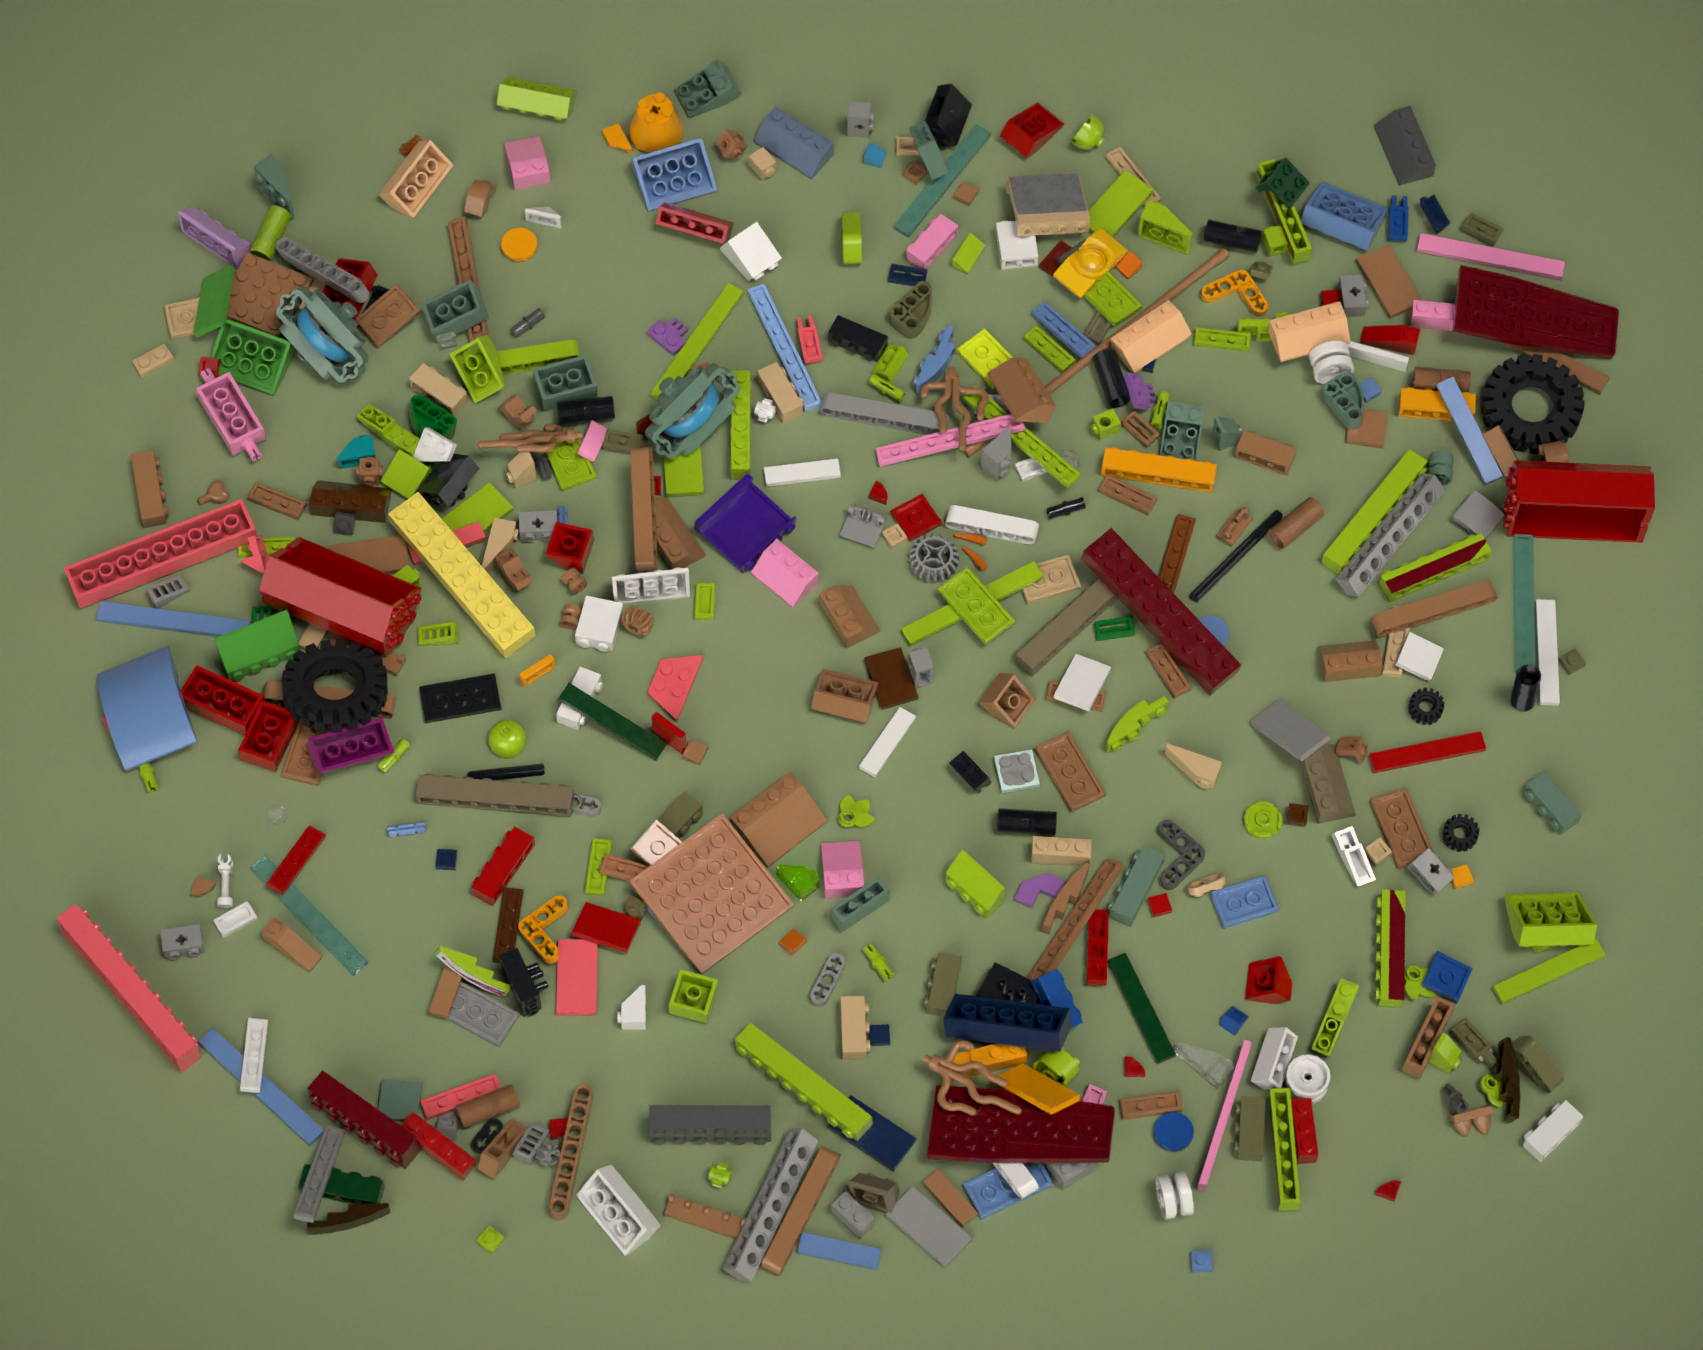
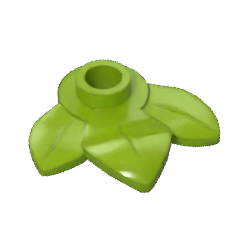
M847 795L840 802L841 812L839 813L838 821L841 826L850 828L855 825L863 828L874 822L875 818L868 814L870 800L854 802L853 798ZM850 817L851 820L846 821L845 818Z
M1409 966L1405 969V992L1412 1000H1416L1419 995L1426 998L1435 997V992L1421 986L1429 968L1420 969L1417 966Z
M1494 1073L1492 1075L1487 1074L1480 1080V1089L1487 1094L1488 1101L1492 1105L1501 1108L1503 1105V1101L1499 1100L1501 1081L1494 1080Z

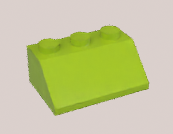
M964 850L960 851L946 871V884L951 889H956L965 902H970L979 915H984L988 918L1004 903L1005 887Z

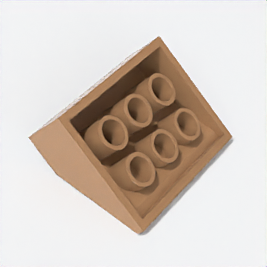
M791 772L730 817L731 825L767 868L828 822L806 789Z

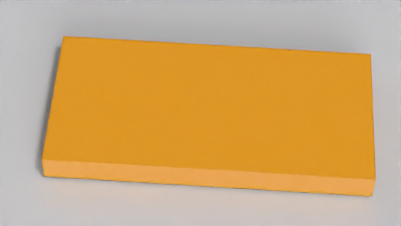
M1024 1063L998 1075L1009 1082L1007 1087L1002 1088L1051 1115L1080 1101V1094Z

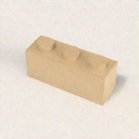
M775 362L757 371V381L768 399L773 400L772 404L776 406L777 414L782 422L785 423L802 415L805 404L802 397L797 396L795 393L796 389L792 381L789 382L786 378L785 369L783 367L780 368L778 363Z
M423 363L409 378L410 387L453 416L468 402L465 389L454 385L447 376H441L432 366H427Z
M1033 836L1031 863L1083 866L1086 862L1090 863L1092 840Z
M841 996L842 1059H866L867 1052H870V1040H866V1033H870L869 1021H865V1015L869 1014V1003H865L864 996Z

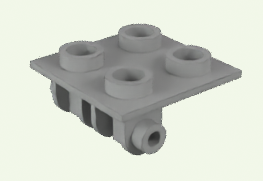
M855 504L850 505L848 509L849 514L839 536L875 548L888 516Z

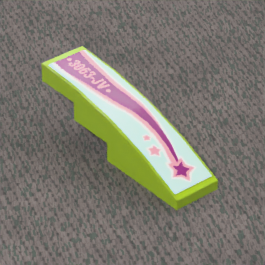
M439 946L435 951L434 955L446 966L474 985L503 998L509 993L511 985L492 979L494 971L476 966V957L443 946Z

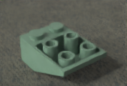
M719 59L674 89L690 118L726 105L742 94L728 67Z
M270 154L254 166V177L257 180L256 186L261 193L267 195L273 205L276 204L286 209L291 214V220H294L291 197L283 166Z
M1168 401L1159 456H1173L1179 459L1189 458L1197 461L1205 411L1204 406Z

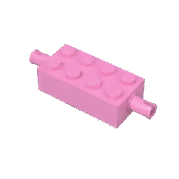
M210 368L206 369L207 374L203 370L200 375L205 384L196 388L198 399L232 456L246 450L252 461H257L255 456L259 460L262 457V453L256 444L266 440L264 428L232 375L228 372L215 378Z

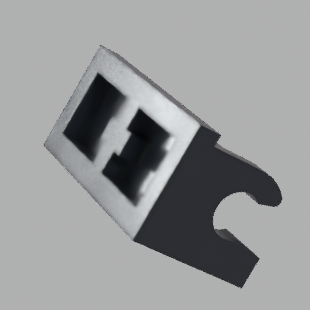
M964 751L949 763L977 793L981 792V788L984 785L988 787L991 784L989 777Z

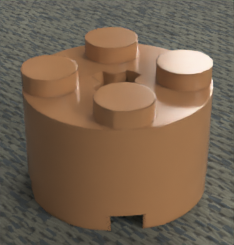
M1564 440L1538 445V461L1568 463L1569 456Z

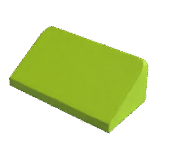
M969 233L954 256L952 267L968 274L986 245Z
M889 344L874 367L872 374H877L884 380L893 382L909 355L904 346Z

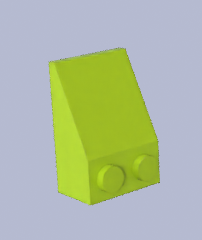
M1148 200L1140 217L1138 236L1189 255L1193 233L1166 206L1159 202Z
M489 335L478 337L450 353L475 404L506 387L497 351Z

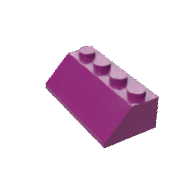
M383 718L371 720V722L364 726L357 724L358 729L348 731L346 727L342 729V732H328L308 738L307 749L317 771L322 774L394 754Z

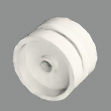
M1343 341L1325 342L1309 352V360L1313 367L1314 378L1318 383L1325 384L1343 372H1350L1352 374L1355 368L1350 358L1349 347Z
M1301 1055L1289 1064L1284 1087L1290 1088L1291 1099L1311 1098L1312 1105L1320 1102L1326 1095L1331 1078L1330 1070L1319 1057Z
M1186 1172L1173 1173L1172 1181L1166 1174L1156 1176L1157 1199L1163 1218L1165 1220L1176 1218L1177 1209L1182 1216L1192 1215L1194 1213L1193 1197Z

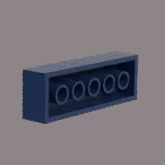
M955 994L944 1016L945 1037L1061 1052L1071 1029L1070 1008Z

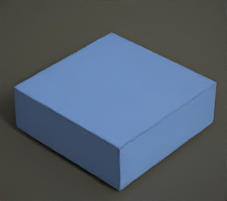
M1373 378L1360 383L1365 402L1382 394L1381 389Z

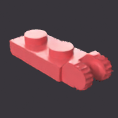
M812 315L808 316L807 322L809 327L803 328L801 317L796 318L804 364L823 361L816 326H814Z

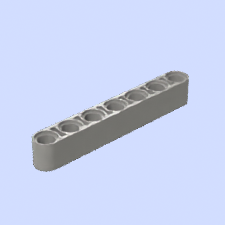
M284 237L276 242L275 248L286 262L357 303H363L369 298V291L359 278L289 238Z
M830 392L824 393L820 413L827 417L926 435L940 432L939 417L935 411ZM946 414L948 427L949 416Z

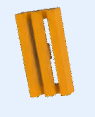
M549 654L521 672L519 678L523 687L528 686L554 669V657Z

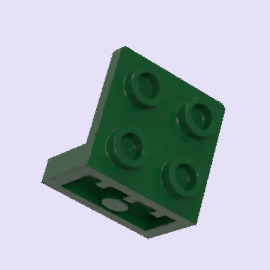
M1285 157L1274 161L1255 188L1259 192L1271 190L1287 208H1292L1310 182Z

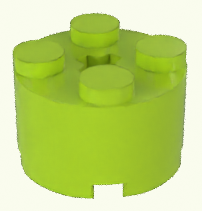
M1062 1047L1061 1052L1046 1050L1033 1064V1068L1067 1087L1079 1074L1080 1061L1077 1057L1071 1056Z

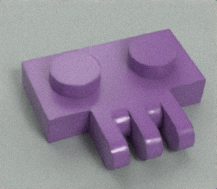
M673 318L667 324L659 319L647 330V335L672 356H675L685 345L686 340L682 337L689 329L686 326L683 327L681 322L677 323L678 320L676 318Z
M1128 372L1124 375L1133 408L1142 410L1151 408V404L1157 402L1156 397H1154L1155 393L1152 390V384L1144 383V379L1140 374Z

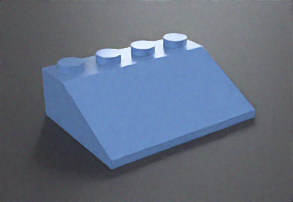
M702 138L634 157L630 160L648 211L659 208L664 202L674 204L717 191Z
M1322 181L1306 204L1301 223L1308 228L1319 230L1325 235L1336 237L1342 242H1348L1360 249L1368 250L1389 208Z

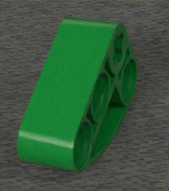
M414 395L410 399L409 419L414 432L419 438H421L424 428H431L449 440L454 437L457 423L455 416L422 395Z

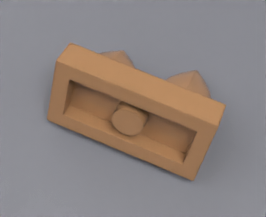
M1484 1105L1469 1109L1465 1113L1462 1111V1113L1449 1114L1450 1122L1454 1123L1459 1133L1467 1136L1472 1125L1471 1119H1473L1478 1130L1487 1135L1491 1125L1490 1114H1493L1492 1106Z

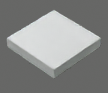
M1409 632L1395 666L1430 682L1444 648Z

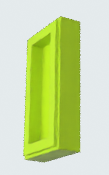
M696 583L695 620H714L715 583Z

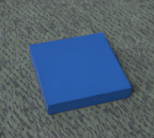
M1437 951L1421 986L1457 1004L1473 968Z

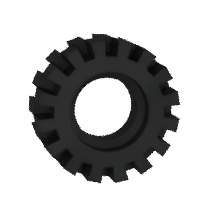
M1420 688L1410 698L1408 705L1409 715L1412 714L1411 718L1413 720L1416 718V723L1418 724L1420 721H1423L1422 725H1426V722L1432 725L1433 721L1436 723L1438 718L1440 719L1445 704L1442 701L1443 697L1442 695L1439 696L1438 691L1433 693L1434 689L1430 688V691H1427V688H1424L1422 691ZM1422 701H1428L1433 704L1434 709L1430 712H1425L1420 709L1419 704Z
M1458 814V817L1453 815L1451 819L1449 818L1443 830V840L1446 841V845H1451L1453 851L1454 848H1457V852H1460L1461 849L1464 852L1468 848L1472 849L1473 845L1477 842L1480 831L1479 827L1477 828V821L1474 823V818L1468 819L1466 814L1465 817H1462V814ZM1457 827L1465 828L1468 831V836L1464 839L1458 838L1454 835V829Z

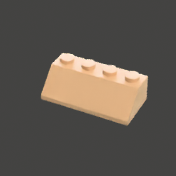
M431 140L418 141L378 195L391 208L410 218H414L453 167V164Z
M1168 300L1112 337L1111 349L1115 351L1117 358L1132 373L1136 374L1142 370V367L1154 359L1157 360L1190 338L1192 333L1181 312Z
M1340 301L1270 320L1268 333L1280 362L1309 355L1313 348L1325 342L1343 341L1346 344L1351 342L1347 318Z

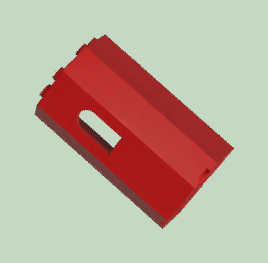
M1514 460L1512 467L1508 469V476H1506L1508 491L1506 493V501L1503 504V512L1506 513L1503 526L1507 530V537L1643 543L1648 523H1650L1655 510L1654 473L1651 472V466Z
M301 537L287 544L285 549L281 548L268 557L259 589L260 594L263 595L261 598L262 603L281 611L287 610L289 614L383 654L394 650L396 646L402 644L405 633L416 618V606L419 605L422 599V595H420L421 587Z

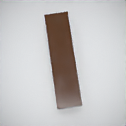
M504 887L493 962L500 963L499 955L516 948L518 924L524 894L523 889Z

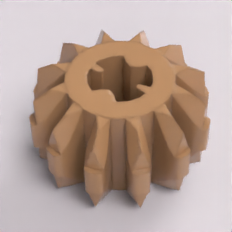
M632 605L622 614L621 624L624 626V629H627L629 633H633L635 636L643 637L653 628V617L645 609H641L640 606Z

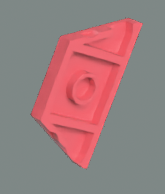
M702 655L661 659L648 689V696L653 701H656L664 711L666 710L676 722L679 720L702 664Z

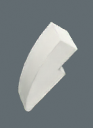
M1353 826L1331 834L1356 886L1358 887L1376 880L1362 843L1359 844Z

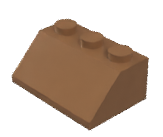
M835 585L819 593V604L846 648L880 632L853 586Z
M1375 640L1318 646L1324 682L1381 676L1383 663L1380 648Z
M823 669L814 690L811 709L867 723L879 682Z

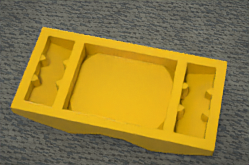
M1100 228L1089 236L1081 247L1061 264L1053 274V277L1081 299L1128 253V250Z

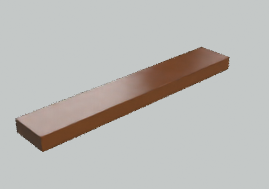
M1180 514L1177 515L1159 578L1173 593H1175L1196 522L1195 518Z

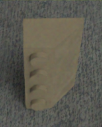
M1325 743L1302 762L1299 760L1318 824L1356 816L1334 745Z

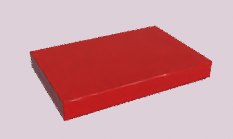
M585 902L572 930V936L628 953L640 927L641 919Z

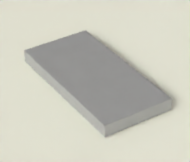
M1277 700L1250 721L1255 729L1301 762L1330 740L1329 734L1281 700Z
M461 982L447 1020L500 1047L520 1016V1013Z
M913 1186L895 1203L892 1213L887 1212L885 1214V1217L945 1269L973 1240L968 1233Z

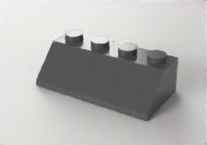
M1411 106L1393 110L1374 125L1399 186L1434 176L1436 164Z

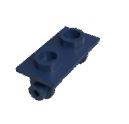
M1433 194L1429 198L1422 197L1420 199V206L1436 234L1440 233L1450 224V221L1436 196Z

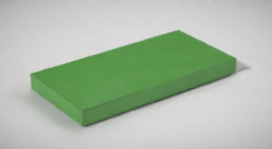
M232 265L203 278L193 333L197 337L226 324L235 271Z

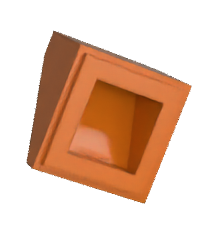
M1130 251L1118 263L1116 268L1129 280L1142 269V261Z
M792 929L779 941V944L793 956L806 944V937Z

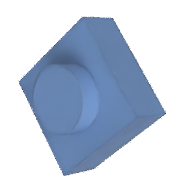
M1211 1250L1191 1251L1192 1273L1213 1271Z

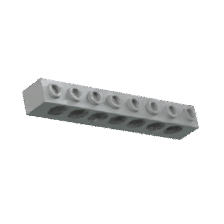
M1422 473L1336 577L1337 582L1346 595L1359 597L1364 593L1367 586L1375 579L1380 570L1386 566L1389 559L1397 552L1402 543L1407 540L1411 532L1440 499L1445 489L1436 475Z
M803 1128L789 1129L724 1264L723 1269L739 1281L752 1282L757 1269L765 1257V1252L773 1240V1235L782 1221V1216L790 1204L792 1195L798 1187L801 1176L807 1168L811 1155L815 1151L818 1140Z

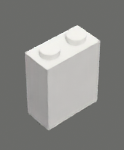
M1004 220L997 222L995 233L1001 270L1038 266L1035 236L1017 237L1016 221Z
M586 596L575 633L576 644L583 648L593 647L603 652H613L622 614L624 613L623 603Z

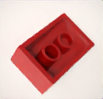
M1037 102L1007 120L1000 137L1019 151L1021 155L1028 158L1045 145L1064 126V123Z

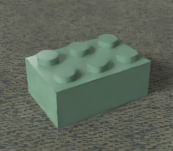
M471 279L422 303L431 333L440 342L489 319L480 289Z
M587 355L533 369L534 382L544 411L557 408V402L579 401V399L598 397L597 385Z

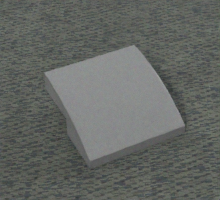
M1474 490L1455 512L1452 520L1468 529L1467 533L1469 535L1482 533L1486 540L1505 518V515L1490 500Z

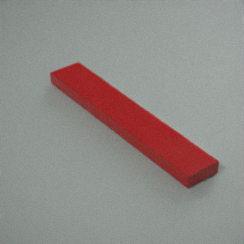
M1479 731L1369 754L1373 772L1378 773L1486 751V745L1482 732Z

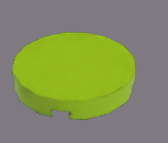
M1259 801L1246 809L1243 821L1247 832L1253 837L1269 839L1280 831L1283 819L1282 813L1274 804Z

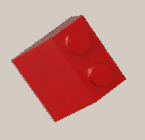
M556 522L545 555L565 569L576 568L579 572L584 573L594 542L593 530Z

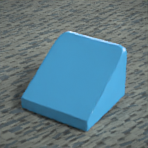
M869 142L864 156V163L882 168L887 152Z

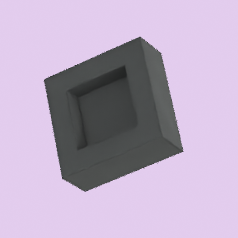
M337 512L335 514L334 532L353 535L356 515Z

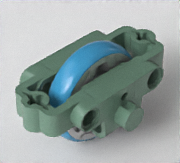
M300 287L281 296L280 305L276 309L277 316L283 321L279 329L298 350L297 356L300 360L310 364L324 379L330 380L334 377L340 383L356 378L365 372V364L369 361V355L362 348L366 340L356 329L359 324L353 319L357 314L353 305L345 302L343 305L339 302H331L322 291L316 289L312 293L306 287ZM303 300L306 306L300 310L297 317L293 316L289 310L300 306ZM352 356H354V357L356 358L355 360H352V361L346 363V364L343 366V369L341 368L340 364L338 363V362H345V361L349 360L350 358H352Z
M711 363L705 370L701 366L694 368L685 378L677 376L675 380L672 377L664 379L659 385L662 393L657 397L661 403L651 412L649 418L653 423L645 431L651 449L659 455H665L669 459L676 458L680 453L685 456L691 454L706 438L711 437L716 432L717 427L735 409L736 404L732 400L740 392V387L736 383L737 376L726 367H720L716 363ZM713 379L725 387L722 392L718 393L716 386L712 383ZM663 431L666 435L675 438L673 442L670 443V441H668L666 438L660 435V433Z

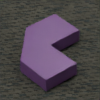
M1049 873L1023 881L1014 901L1032 908L1040 892L1056 898L1066 884V881Z

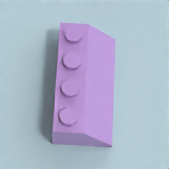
M192 207L177 212L183 233L238 269L247 252L249 253L251 245L247 240L240 239L232 230L224 228L219 221L209 218L203 210L199 211Z

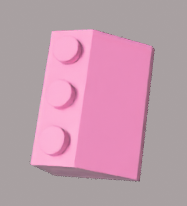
M778 539L764 550L751 572L754 577L792 608L819 583V573Z

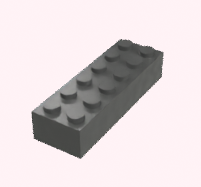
M649 1105L650 1142L656 1144H664L666 1142H674L676 1144H685L686 1142H694L696 1144H705L706 1142H714L716 1144H725L726 1142L765 1144L771 1142V1105Z

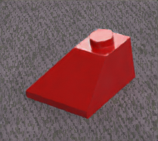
M1277 956L1249 963L1246 1000L1270 1004L1291 1001L1293 982L1282 957Z

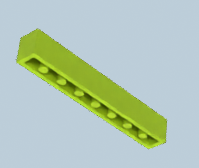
M1409 449L1326 550L1321 563L1339 575L1422 473H1427L1428 461Z
M749 1023L735 1039L736 1050L742 1056L747 1055L756 1067L765 1069L770 1078L779 1080L787 1091L790 1092L792 1090L796 1093L797 1098L801 1102L810 1104L813 1111L818 1115L823 1114L832 1126L841 1128L843 1134L849 1139L853 1138L858 1141L872 1126L871 1115L752 1023Z

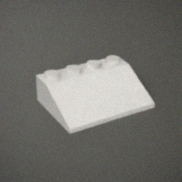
M677 567L672 570H655L648 573L637 572L631 575L619 574L611 577L614 601L623 603V605L690 597L688 568Z

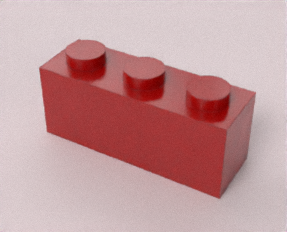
M1311 1098L1291 1099L1297 1164L1316 1163L1319 1154Z

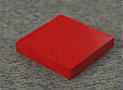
M923 494L890 510V514L902 528L909 542L942 525V521Z
M655 712L651 716L652 732L680 754H683L686 749V733L661 714Z

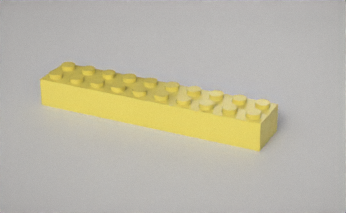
M419 492L388 513L392 526L505 659L536 637L532 624Z

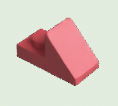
M262 535L248 537V548L253 556L240 561L264 573L268 554Z

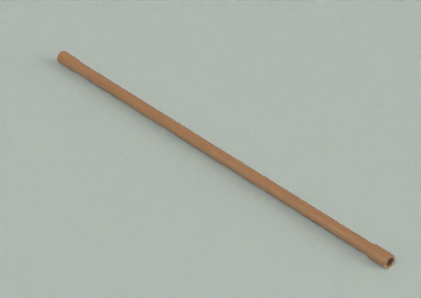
M1224 248L1219 250L1207 262L1044 386L1048 393L1051 394L1091 363L1093 356L1097 352L1109 349L1112 337L1166 301L1174 299L1212 268L1229 257L1228 251ZM991 439L966 445V450L963 453L969 458Z

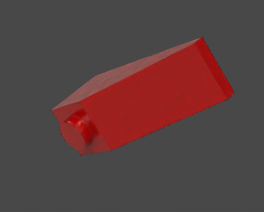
M1405 325L1364 326L1360 344L1415 355L1420 329Z

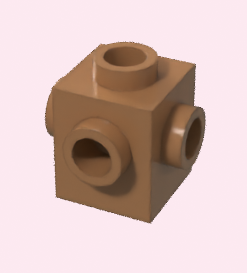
M725 130L715 141L721 150L720 153L725 158L738 159L748 148L742 135L734 130Z
M360 458L359 465H356V477L360 478L361 485H380V477H383V465H380L379 458Z

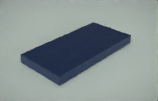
M850 1095L849 1099L872 1116V1126L858 1141L846 1137L838 1126L834 1127L829 1123L828 1129L894 1172L917 1138Z

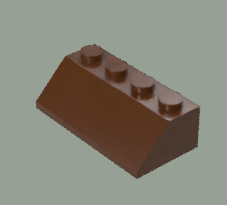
M317 480L312 488L309 503L311 515L335 518L337 512L355 514V520L386 523L392 488Z

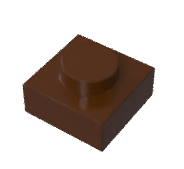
M1289 803L1287 824L1306 826L1309 805Z

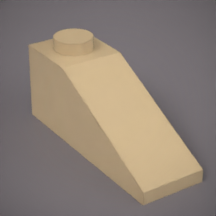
M499 518L493 519L482 562V567L488 574L497 565L495 556L512 548L514 541L518 540L519 529H517L516 521Z
M1167 743L1165 755L1195 784H1198L1201 788L1213 790L1222 762Z

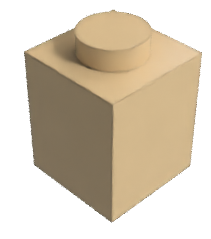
M764 147L749 155V166L761 180L774 175L776 172V161Z

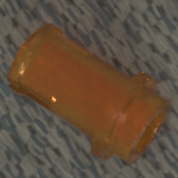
M415 135L407 143L401 144L399 150L403 156H408L418 141H422L418 135Z

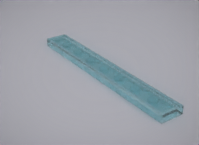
M975 124L946 160L945 165L949 173L929 181L896 222L894 230L908 238L912 235L990 138L991 133Z
M1514 534L1515 673L1523 665L1535 666L1533 535Z
M265 855L252 865L250 869L266 885L277 867ZM293 883L284 895L270 889L353 976L368 964V960Z

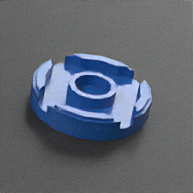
M1166 1113L1158 1118L1155 1123V1141L1161 1148L1170 1150V1152L1184 1150L1193 1139L1194 1128L1192 1122L1181 1113Z

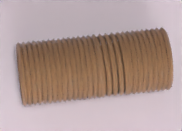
M1415 367L1413 388L1438 391L1436 384L1454 377L1461 393L1470 392L1471 372Z
M1308 497L1268 530V536L1272 543L1280 549L1287 547L1324 516L1322 506L1314 498Z
M510 1084L469 1101L467 1100L455 1107L461 1124L465 1129L484 1120L492 1119L495 1115L500 1116L502 1113L505 1114L516 1108L518 1109V1107L520 1108V1103L513 1085Z

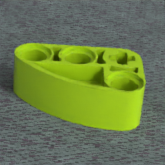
M842 212L843 264H862L860 212Z

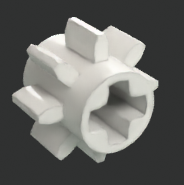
M764 398L762 402H757L754 415H758V421L766 423L769 419L773 420L776 413V406L772 404L773 400Z

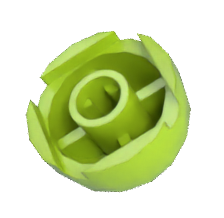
M1091 114L1071 143L1083 150H1090L1095 145L1099 147L1105 139L1102 137L1105 131L1102 121Z
M510 719L495 723L488 735L489 747L493 754L503 759H513L519 756L527 745V736L522 725Z

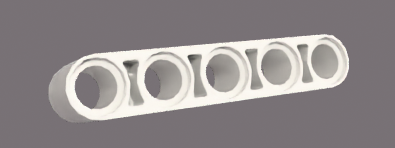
M957 505L949 506L945 526L952 530L1029 545L1035 544L1039 524L1033 520Z
M992 1163L1020 1199L1039 1189L1036 1180L1023 1163Z

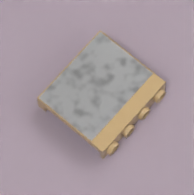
M1079 172L1007 176L1005 191L1006 194H1010L1017 223V237L1089 232L1091 219Z

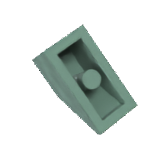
M1215 417L1212 437L1219 451L1237 445L1242 435L1241 427L1236 425L1234 419Z

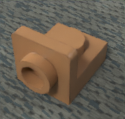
M1362 736L1341 737L1336 753L1338 756H1356L1358 762L1363 763L1368 755V746L1365 744Z

